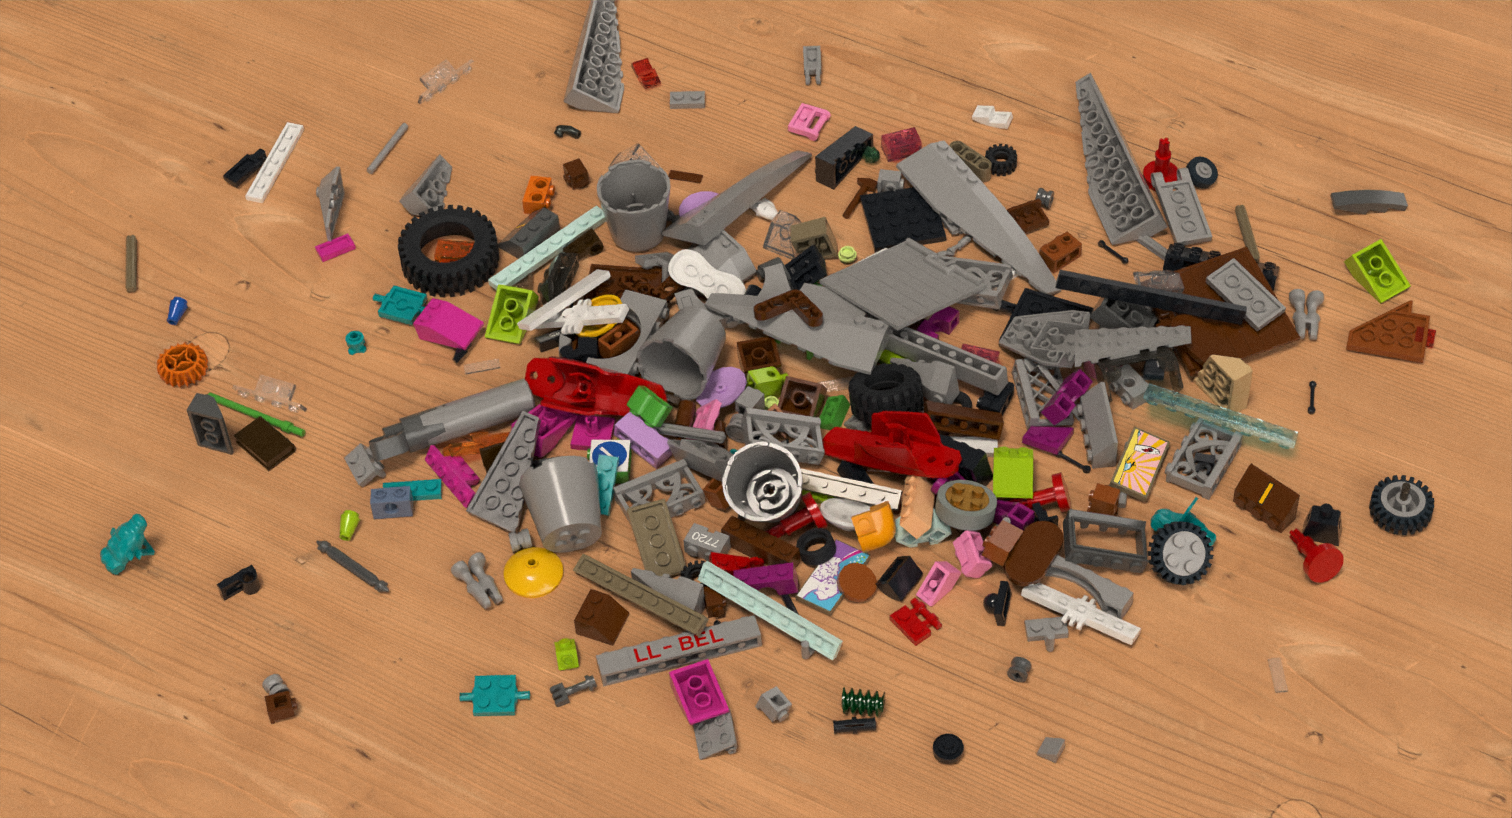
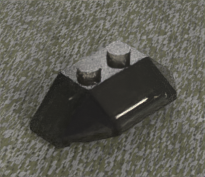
M560 252L551 262L549 268L545 270L544 279L538 285V293L543 305L570 288L579 268L578 253Z

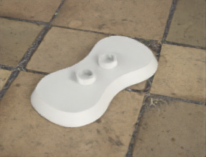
M681 250L669 262L668 271L675 282L698 290L707 299L711 293L744 295L746 292L745 285L738 277L715 269L700 253L694 250Z

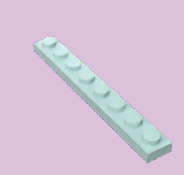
M598 206L593 207L488 279L489 285L497 290L498 284L512 287L557 256L566 246L591 228L594 230L606 222L603 210Z
M708 561L703 563L698 581L801 642L804 640L808 641L809 647L829 659L834 660L837 657L843 642L842 640Z

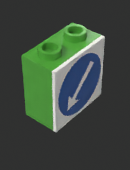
M591 440V449L587 450V460L590 463L594 462L597 466L599 454L620 458L615 484L628 482L630 479L632 455L630 440Z

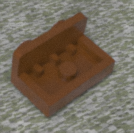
M1040 198L1007 209L1024 233L1049 225V219L1041 208L1042 201Z

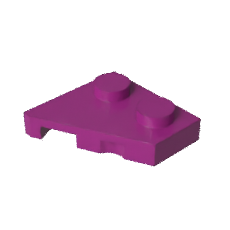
M1031 426L1022 437V443L1058 455L1059 451L1072 437L1074 428Z

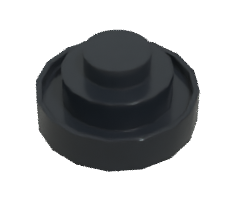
M942 734L933 742L934 757L942 763H955L963 756V742L954 734Z

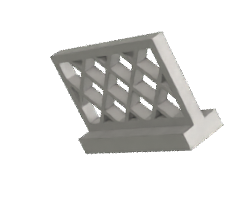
M1017 359L1012 368V376L1027 431L1031 426H1054L1048 419H1040L1039 414L1056 390L1049 387L1051 384L1049 381L1045 384L1038 380L1040 375L1046 378L1039 367L1034 370L1037 374L1033 377L1027 373L1023 359ZM1044 365L1047 370H1054L1053 378L1061 385L1063 380L1059 367ZM1035 383L1036 385L1041 387V389L1039 391H1036L1031 387V385ZM1046 390L1052 396L1048 398L1041 393ZM1037 397L1045 402L1043 406L1035 402ZM1072 412L1067 419L1062 420L1055 426L1073 425Z

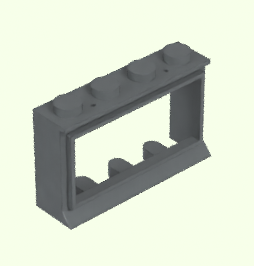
M1070 509L1063 521L1065 561L1142 573L1149 562L1147 560L1145 536L1146 521ZM1075 522H1080V528L1082 529L1087 528L1089 524L1099 525V531L1101 532L1107 531L1108 527L1118 528V534L1120 535L1126 534L1128 530L1136 531L1137 554L1076 545Z

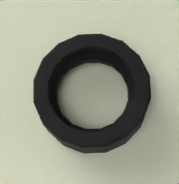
M813 528L803 533L797 540L796 547L799 548L801 560L805 564L812 566L823 564L836 553L834 539L831 532L827 529ZM826 542L822 548L816 551H806L815 543Z

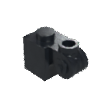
M578 337V348L573 350L571 346H563L560 349V357L586 362L588 357L599 359L597 337Z

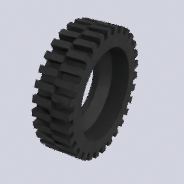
M442 205L438 206L437 211L430 208L428 209V214L424 212L419 213V219L414 216L411 219L412 224L407 223L405 225L406 230L402 229L401 237L398 239V251L404 277L407 278L410 285L413 283V287L416 290L420 288L422 293L426 294L429 290L430 296L435 297L436 293H439L440 297H445V293H449L450 297H455V293L459 292L460 296L465 295V290L467 289L470 293L475 291V285L478 288L482 287L483 281L488 282V279H490L489 275L493 276L495 268H498L500 257L495 228L492 222L488 221L487 216H481L478 210L474 213L470 207L463 210L462 205H458L457 209H453V205H448V209H443ZM448 235H461L475 241L472 250L465 257L454 262H436L427 258L421 251L432 240Z

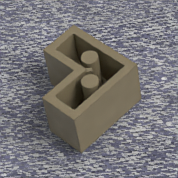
M826 217L790 226L791 242L797 253L805 251L811 245H816L824 259L837 257L836 238Z

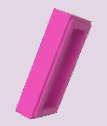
M349 234L315 246V250L322 262L356 249Z

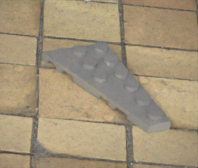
M1191 326L1121 327L1118 329L1100 328L1090 330L1083 328L1075 330V367H1079L1082 362L1090 361L1091 364L1098 363L1101 358L1107 357L1112 360L1140 354V350L1149 349L1151 352L1157 350L1159 346L1165 345L1170 348L1191 343Z

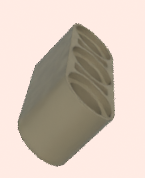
M961 141L950 143L949 146L983 183L991 179L992 164L990 160Z

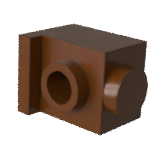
M708 586L703 587L708 618L723 616L725 613L724 606H727L725 596Z
M289 690L265 696L271 724H274L277 720L295 716L294 710H297L298 706L296 698H291Z

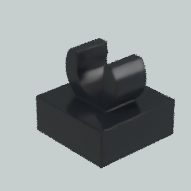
M1196 452L1194 456V463H1197L1195 471L1199 472V467L1204 465L1207 468L1206 474H1209L1211 466L1215 463L1216 455Z

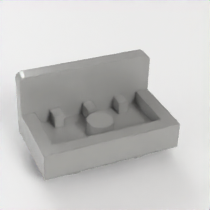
M360 443L344 457L358 485L361 487L368 484L376 475L382 478L386 476L383 464L380 461H374L370 446L367 447Z

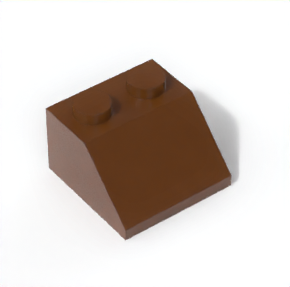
M767 336L737 342L738 359L741 371L744 374L750 370L771 366L775 368L782 367L775 338Z
M786 376L778 407L783 413L816 417L823 406L827 388L820 383Z
M590 589L574 619L576 634L613 646L629 616V612L610 595Z

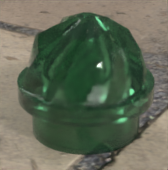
M868 145L862 158L866 160V163H876L880 159V152L876 147Z

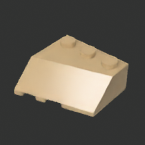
M1220 355L1209 356L1203 365L1204 368L1198 372V376L1193 379V382L1229 418L1247 408L1253 371L1240 358Z

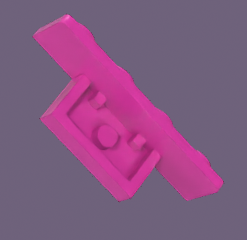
M430 445L425 457L426 463L462 505L468 508L475 495L470 486L478 485L480 478L460 455L444 457L434 445Z

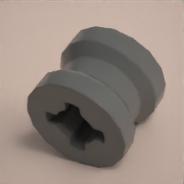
M1039 188L1035 199L1040 198L1042 201L1041 205L1050 209L1054 199V191H1045L1044 188Z
M1014 657L1011 661L1012 667L1008 669L1007 675L1013 681L1025 682L1028 677L1027 672L1031 670L1032 664L1023 657Z

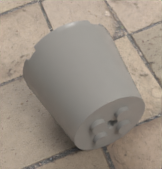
M628 160L617 163L608 168L609 171L604 176L601 175L597 183L598 199L610 234L616 245L622 249L634 252L649 250L658 245L664 237L661 232L666 229L671 188L669 177L661 167L657 168L648 161Z
M694 306L680 309L639 348L636 358H638V370L643 379L661 384L664 390L675 393L674 396L682 400L697 398L704 391L725 344L726 333L723 325L712 313L705 309Z
M755 442L742 447L729 459L722 478L723 492L728 504L740 516L758 522H780V520L795 513L802 499L803 478L801 468L795 457L784 447L769 442ZM770 488H772L773 490H775V491H773L774 494H772V495L767 494V493H770V492L768 491Z
M561 456L542 461L541 466L535 469L530 467L523 473L519 481L520 489L545 549L558 553L576 551L594 544L601 537L598 470L594 462L590 463L587 458L581 456Z

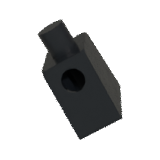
M1327 503L1321 506H1312L1304 521L1302 533L1305 536L1311 537L1315 542L1339 546L1342 533L1341 511L1333 509Z

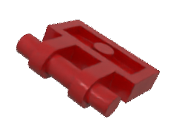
M913 598L910 604L914 608L910 610L904 605L890 615V621L917 646L931 636L930 627L933 626L936 630H939L942 627V623L934 613L927 609V606L922 601ZM920 614L926 619L923 622L917 617Z

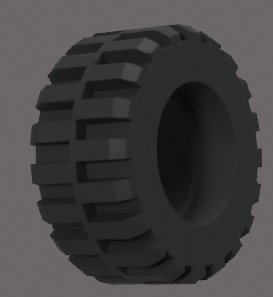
M881 363V365L875 366L871 375L857 372L851 378L848 385L851 412L858 420L865 424L870 423L872 425L873 413L882 411L920 412L924 403L920 375L912 367H907L904 364Z

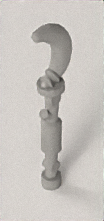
M966 235L955 246L949 247L946 251L938 252V258H941V256H954L957 249L961 250V247L968 244L973 236Z

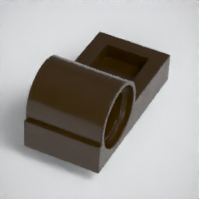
M591 228L566 246L563 251L572 264H575L587 254L592 256L600 254L604 246L596 232Z

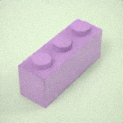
M628 412L614 425V436L619 440H630L631 449L655 469L672 456V452L667 444L668 438H664L655 428L646 425L640 416L638 417Z

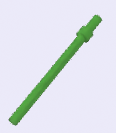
M208 393V395L215 398L218 404L256 419L261 416L271 425L281 428V431L288 434L293 433L301 437L305 435V430L294 426L292 422L287 420L281 421L214 393Z

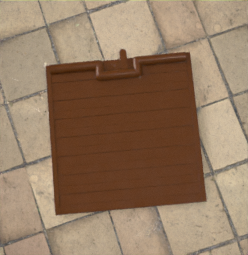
M1247 246L1139 283L1141 286L1226 302L1205 281L1206 277L1234 258L1277 299ZM1151 307L1160 322L1156 324V327H1170L1172 320L1176 316L1183 314ZM1286 312L1259 331H1256L1245 319H1243L1242 325L1198 317L1233 348L1236 358L1241 360L1300 340V336ZM1175 346L1174 349L1189 377L1198 376V372L1203 367L1180 346Z

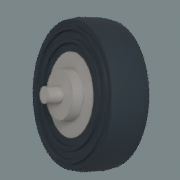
M1195 157L1186 166L1193 185L1198 188L1210 187L1218 177L1216 166L1208 158Z

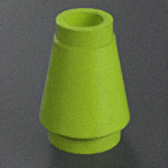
M345 510L341 515L339 533L341 540H351L360 521L357 512Z

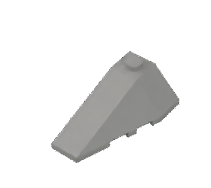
M438 155L405 192L399 202L411 214L418 216L421 212L428 214V209L430 208L437 211L438 206L443 205L444 209L445 203L443 201L447 195L446 186L450 181L452 166L441 155Z
M335 167L327 174L316 189V196L320 200L328 241L332 240L345 195L340 167Z

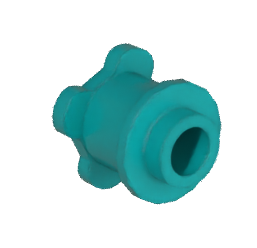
M360 331L349 332L345 338L349 347L348 353L350 355L365 353L367 349L364 346L365 339L363 333Z

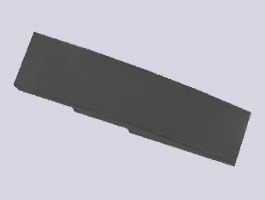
M1350 190L1334 192L1330 195L1334 209L1365 215L1369 210L1385 213L1388 208L1405 211L1408 207L1404 193Z

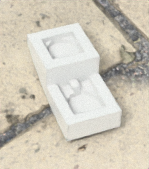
M977 105L972 119L987 126L1008 129L1013 115L1012 112L995 111L994 106Z

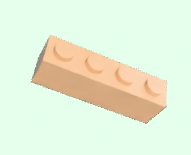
M908 475L905 479L900 526L918 539L931 528L935 497L931 487L935 482L928 477Z

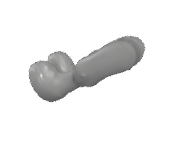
M1294 289L1289 293V301L1296 310L1292 317L1295 329L1300 339H1304L1305 330L1308 329L1309 340H1316L1320 316L1316 310L1323 303L1324 294L1318 290L1308 294L1306 298L1308 314L1306 315L1304 312L1305 292L1301 289Z
M478 552L470 557L468 566L465 561L456 562L451 568V573L457 579L463 580L467 584V592L484 609L491 607L487 594L494 604L502 602L503 599L494 583V578L484 572L483 567L486 557L483 553ZM470 571L478 578L479 582L473 579Z

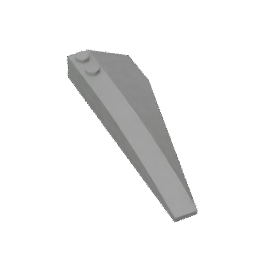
M591 0L564 97L565 103L578 109L610 113L619 112L624 83H621L623 71L620 68L622 60L619 57L621 49L619 31H617L618 19H616L615 15L617 13V7L614 4L616 0Z
M797 150L759 168L720 194L683 214L661 232L662 236L705 245L812 157V154Z
M711 293L705 303V307L724 316L730 315L737 322L744 321L749 324L750 328L755 330L759 328L763 330L764 334L783 343L797 345L799 350L803 352L808 350L814 353V357L819 359L823 357L834 366L871 375L889 341L890 325L885 322L818 305L816 306L823 313V323L818 327H811L793 310L765 321L755 319L754 306L770 299V297Z

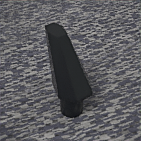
M470 343L466 350L456 348L452 360L458 363L468 352L467 350L472 344Z

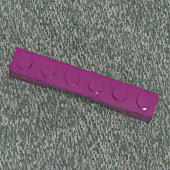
M958 472L947 477L948 482L966 480ZM930 478V479L933 480L934 482H936V480H937L938 478ZM997 499L993 522L1000 524L1003 518L1007 517L1011 520L1010 524L1025 531L1030 524L1034 523L1035 511L1019 502H1007Z

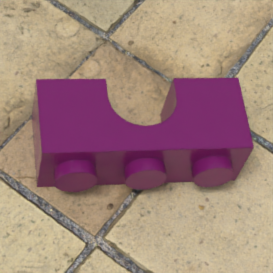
M948 306L934 313L928 321L923 319L916 331L939 340V335L935 332H944L949 335L959 324V311Z
M1079 368L1066 377L1041 413L1055 426L1069 416L1076 406L1074 402L1085 394L1093 381Z
M793 562L734 570V577L758 591L761 588L770 587L775 589L778 595L798 593V575Z

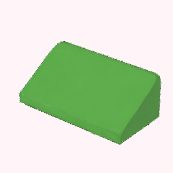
M844 395L828 397L819 417L821 420L820 428L830 431L834 427L842 426L850 407V403Z

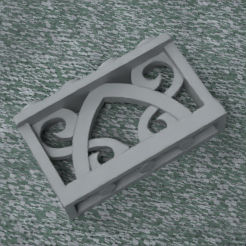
M941 256L940 259L945 262L952 259L956 260V265L983 279L984 283L987 284L986 289L957 302V304L1000 309L1003 296L1010 280L1013 278L1011 265Z
M746 408L741 419L745 446L755 442H769L787 449L797 462L816 465L821 463L825 451L822 444L820 418ZM777 431L786 432L795 440L784 444L772 435ZM755 436H761L759 440L753 439Z
M1199 417L1196 423H1192L1189 430L1190 434L1184 436L1181 449L1175 451L1173 462L1167 464L1165 474H1167L1166 482L1175 483L1201 494L1202 498L1210 500L1242 445L1243 433L1238 431L1234 433ZM1201 432L1212 435L1213 440H1209L1207 434H1205V438H1200L1199 434ZM1215 448H1217V452L1222 451L1223 453L1220 455L1216 454ZM1211 449L1210 453L1211 455H1216L1215 461L1217 462V464L1214 463L1211 466V473L1206 474L1207 468L1204 465L1199 467V472L1195 471L1196 463H1194L1193 453ZM1182 467L1186 469L1182 472V474H1188L1190 472H1192V474L1189 476H1184L1182 474H1179L1177 470Z
M685 459L613 487L615 501L622 509L628 521L627 509L629 506L626 501L630 500L634 503L631 507L650 503L648 500L652 496V491L656 489L672 491L670 498L666 502L671 518L705 504V494L688 468ZM686 478L688 483L681 484V479ZM681 489H691L694 493L689 494L688 491Z

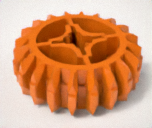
M177 342V346L174 347L170 345V349H164V353L159 354L160 357L157 360V371L160 378L172 387L178 385L181 388L182 385L188 387L190 383L195 384L196 380L201 381L202 376H205L206 370H208V358L205 351L199 345L195 346L193 342L189 345L186 342L182 345Z

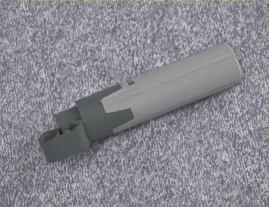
M520 379L399 418V423L382 428L383 436L369 441L374 461H381L407 451L412 453L430 447V445L440 444L519 418L522 411L528 413L535 408V402L527 381Z

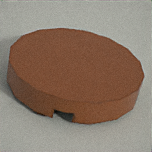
M850 563L844 566L838 574V590L850 601L864 602L876 591V576L866 565Z

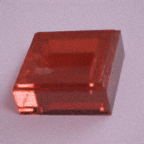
M1417 326L1414 341L1422 342L1423 327ZM1428 329L1426 347L1433 348L1436 330Z

